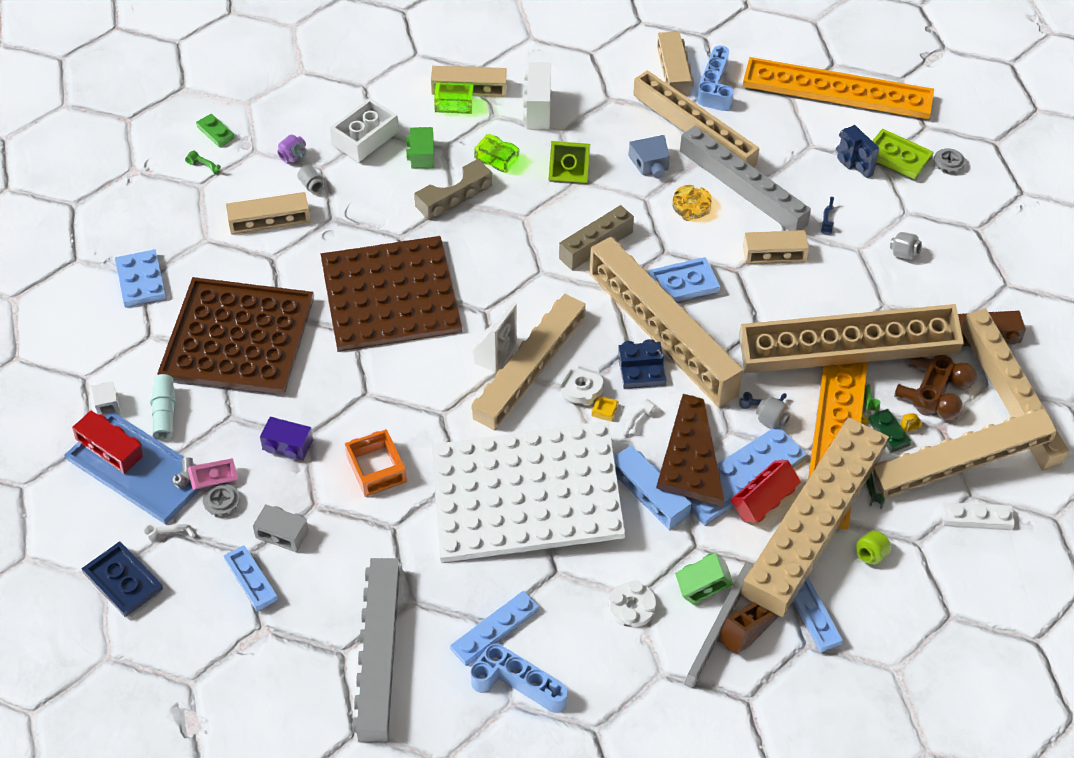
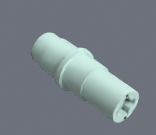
M160 374L154 378L152 397L150 399L153 417L152 435L157 440H168L173 436L174 407L177 401L174 397V379L166 374Z

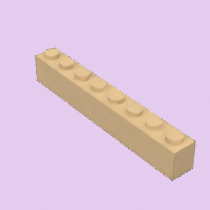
M649 70L634 78L633 96L684 132L696 126L752 167L757 165L760 148Z
M565 293L559 300L557 299L554 302L549 313L543 315L540 324L531 330L527 340H523L518 351L509 357L505 367L498 370L492 383H488L484 388L483 394L473 401L471 405L473 420L494 431L585 318L586 303Z
M984 308L968 313L960 326L961 330L1010 416L1017 418L1025 415L1030 410L1036 409L1038 411L1044 409L987 309ZM1057 429L1054 441L1030 449L1042 471L1061 465L1070 453Z
M1045 408L1038 411L1033 409L1023 416L1007 418L1003 423L997 425L989 424L982 430L966 432L961 437L953 440L951 438L945 439L933 447L925 446L918 452L912 454L904 453L895 460L881 461L874 466L873 477L881 494L888 498L1054 441L1056 429Z

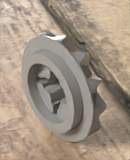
M951 148L940 149L935 153L933 160L935 167H940L941 171L947 170L948 173L951 171L957 173L965 165L964 155Z
M218 484L210 487L204 493L202 501L205 510L209 511L211 515L218 514L221 517L222 514H230L231 510L237 509L240 498L235 487L229 484ZM221 495H223L225 501H223L222 505H219L218 501Z

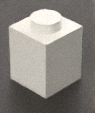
M113 381L91 385L94 406L98 415L106 416L111 411L117 415L121 414Z

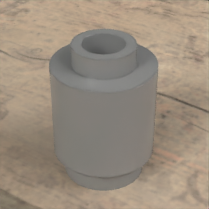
M306 165L299 169L297 178L309 192L318 193L323 189V178L312 165Z

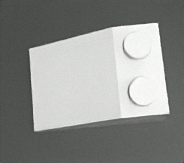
M512 302L494 321L491 327L486 328L482 339L474 344L472 349L474 364L496 373L517 345V303Z

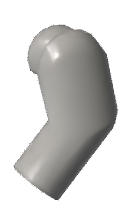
M186 457L182 459L183 471L172 478L175 487L184 488L191 482L188 468L194 466L193 458Z

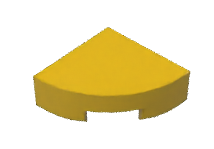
M914 413L903 415L900 424L906 433L919 429L923 425L918 415Z

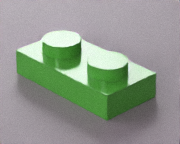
M212 113L196 121L197 128L218 147L235 139L234 133Z

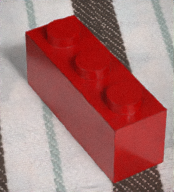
M90 410L72 426L75 440L123 474L143 457L140 441L135 437L131 438L125 434L120 426L112 425L102 414L98 415Z
M775 460L730 501L743 522L759 523L765 519L766 514L770 510L777 508L781 504L780 501L784 497L794 493L795 488L801 481L789 460Z

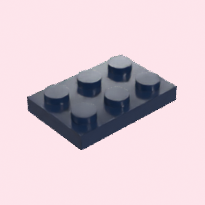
M121 541L81 568L83 574L124 617L131 614L163 590V586L157 578Z

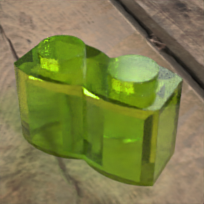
M486 134L474 147L475 159H479L483 164L491 165L500 172L507 173L519 160L520 149L515 144L502 141L498 136Z

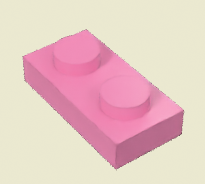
M233 458L194 465L188 468L193 490L238 480Z

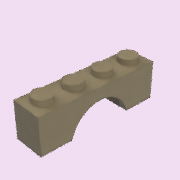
M476 159L462 167L463 178L456 185L443 188L430 184L415 192V207L428 220H431L491 187L492 171L479 159Z
M619 205L559 242V259L568 268L574 270L588 261L592 246L609 237L619 242L633 233L634 216L622 205Z

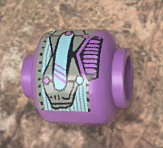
M291 134L278 143L277 153L285 163H295L306 154L305 146L307 144L301 136L297 137Z

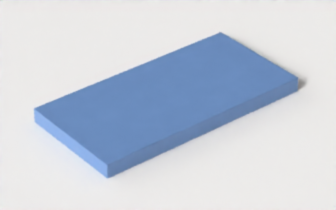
M111 411L105 417L112 425L120 426L125 434L131 438L135 437L140 441L143 457L125 474L79 442L64 454L65 458L166 525L201 489L193 490L191 482L184 488L175 487L172 478L183 471L182 459L185 457Z

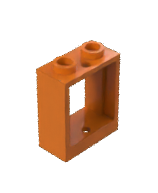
M387 429L376 431L370 435L355 438L345 443L347 459L364 497L407 482L406 469ZM385 448L393 466L364 476L356 457Z

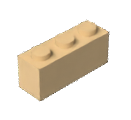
M805 230L745 232L743 241L746 264L807 261L809 246Z

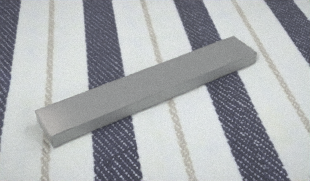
M745 562L687 674L684 685L690 688L695 686L719 639L727 617L731 616L741 596L743 581L753 567L752 564Z

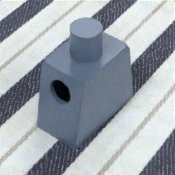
M665 135L629 142L628 156L642 175L653 174L657 179L662 178L665 175V171L669 168V152Z

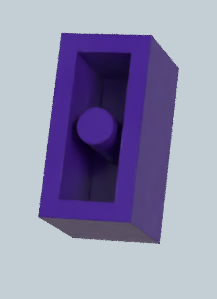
M270 416L260 435L262 450L271 454L284 455L290 459L304 461L313 442L312 428Z

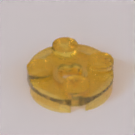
M685 185L675 191L672 207L685 221L702 218L711 211L712 196L703 187L698 189L694 188V185Z

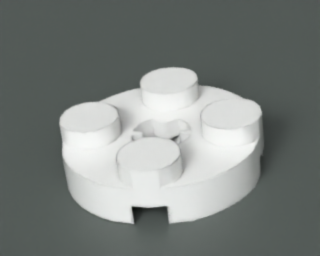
M580 365L578 369L573 371L569 369L560 379L562 397L573 403L591 405L602 394L604 389L603 378L600 372L588 365ZM582 382H585V383H586L585 386H578V385H577V384H581Z
M632 580L631 582L620 584L610 593L609 613L616 623L622 626L626 624L632 625L631 628H638L652 620L656 610V599L653 592L643 585L642 582ZM628 602H636L637 608L632 609V606L630 608L627 607Z

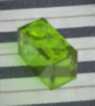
M436 83L434 93L435 113L472 114L474 102L473 84Z

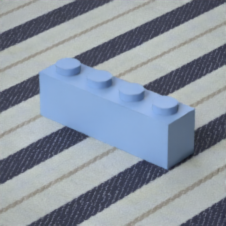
M630 445L614 456L617 479L668 530L690 516L691 502L688 497L656 489L660 471L655 465H651L645 459L641 451H637Z

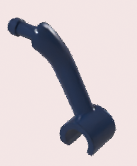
M830 196L829 205L823 211L822 233L832 234L834 222L829 221V214L835 208L833 206L835 199L833 196Z
M744 392L743 398L739 399V405L743 409H748L751 405L758 406L763 399H753L750 392ZM783 393L778 400L783 402L787 394Z

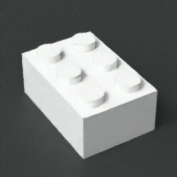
M529 62L528 70L525 69L524 81L528 82H524V95L527 96H523V107L527 108V110H523V121H527V129L549 130L551 62Z
M369 98L329 127L331 144L357 162H360L399 132L398 115L374 99Z

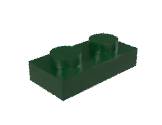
M889 409L869 416L868 420L873 429L889 436L886 447L891 453L910 446L911 439Z

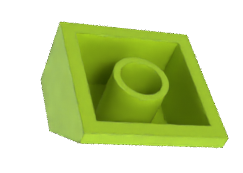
M551 141L548 180L587 183L591 144Z

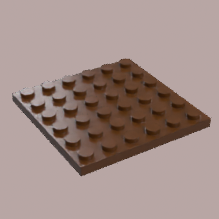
M441 236L320 253L337 352L463 333Z
M192 277L157 375H170L174 381L285 395L314 300V292Z

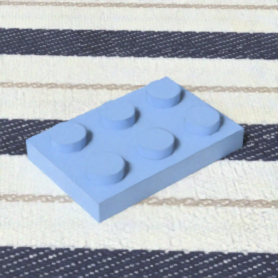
M156 249L115 257L125 308L166 299Z
M706 257L648 270V274L660 283L667 294L672 295L675 302L720 291V285Z

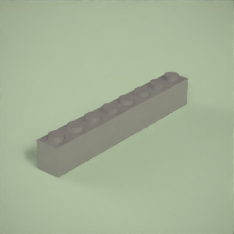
M693 126L681 135L680 152L773 220L789 231L802 230L808 226L811 213L809 206L698 127Z
M370 558V567L365 568V581H368V587H364L363 601L367 602L366 608H362L361 615L362 623H365V629H360V644H363V651L358 652V665L362 667L361 673L356 675V687L360 688L359 695H355L354 709L358 710V716L353 717L352 731L357 733L358 742H388L400 576L399 558Z

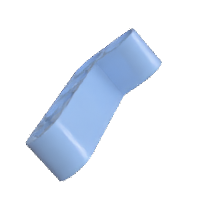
M719 45L714 47L700 81L697 102L703 107L727 111L732 108L734 90L730 86L721 84L728 67L729 49L726 46Z
M500 644L489 645L471 667V686L476 692L484 693L489 691L496 681L500 679L553 713L562 712L567 706V688L562 682ZM492 658H500V660H498V661H493V660H491V659H492ZM519 670L520 673L514 674L511 671ZM480 675L486 676V678L479 679L477 677ZM532 683H540L541 685H540V686H532L531 684H532Z

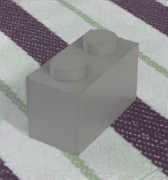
M267 504L264 505L252 525L256 539L297 553L309 532L307 519L298 513L292 514L278 506L273 507Z

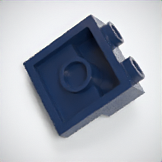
M855 124L842 129L839 133L841 138L840 144L836 147L838 152L837 159L847 169L856 167L858 172L862 173L866 178L872 177L879 147Z
M647 339L643 343L634 344L633 341H625L622 345H618V361L623 389L666 386L667 380L661 342Z

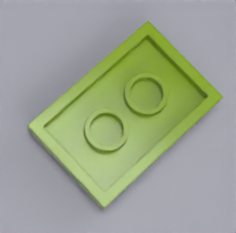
M883 128L872 140L879 147L877 163L914 180L934 154V151Z

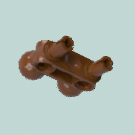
M937 355L931 359L924 357L910 358L908 367L925 371V377L920 388L917 389L898 384L894 397L912 402L917 411L923 415L937 413L944 420L957 419L963 412V402L959 396L953 393L945 394L950 382L957 389L970 388L977 378L973 366L968 363L956 364L947 355Z

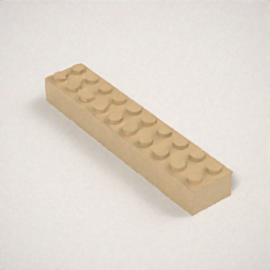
M609 237L592 246L590 276L651 339L655 340V342H661L662 350L718 408L739 397L743 375L741 365L735 362L728 355L727 351L721 348L714 338L707 334L700 324L688 315L685 308L680 307L675 302L672 295L665 292L660 283L655 281L648 274L647 270L642 268L635 261L634 257L623 249L620 243Z
M956 304L745 323L740 325L739 330L744 374L958 354L964 344Z
M849 417L847 418L744 579L741 596L784 617L873 472L874 466L878 464L884 454L889 436Z

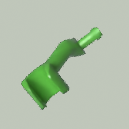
M195 150L190 151L185 157V162L190 165L199 161L207 165L214 174H218L221 165H215L212 161L199 156Z
M868 383L865 385L864 394L867 402L866 411L875 410V413L878 414L880 400L872 398L871 385Z

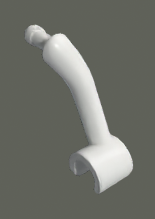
M645 399L640 408L628 418L623 436L627 437L629 435L630 429L634 428L635 421L643 413L652 416V409L657 405L649 399Z
M148 523L143 529L144 534L148 535V539L152 542L158 539L159 534L169 532H188L191 538L195 537V533L191 530V525L189 524L156 527V525Z

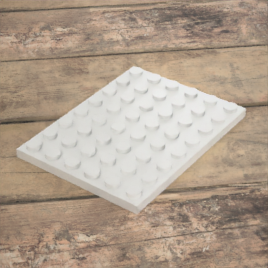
M608 421L432 444L441 563L625 538Z

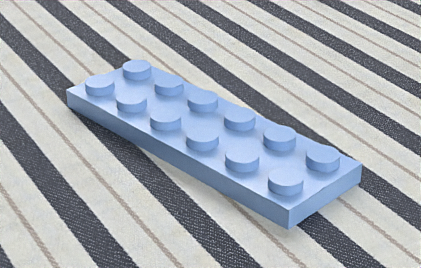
M780 427L772 428L717 464L724 496L723 506L689 498L691 502L690 511L705 526L733 508L734 506L730 499L773 461L789 460L792 467H795L807 458V453Z

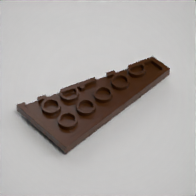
M683 393L656 489L723 506L724 496L704 399Z

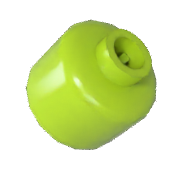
M875 530L870 531L858 540L856 544L857 555L867 564H878L889 555L891 551L890 541L883 533Z

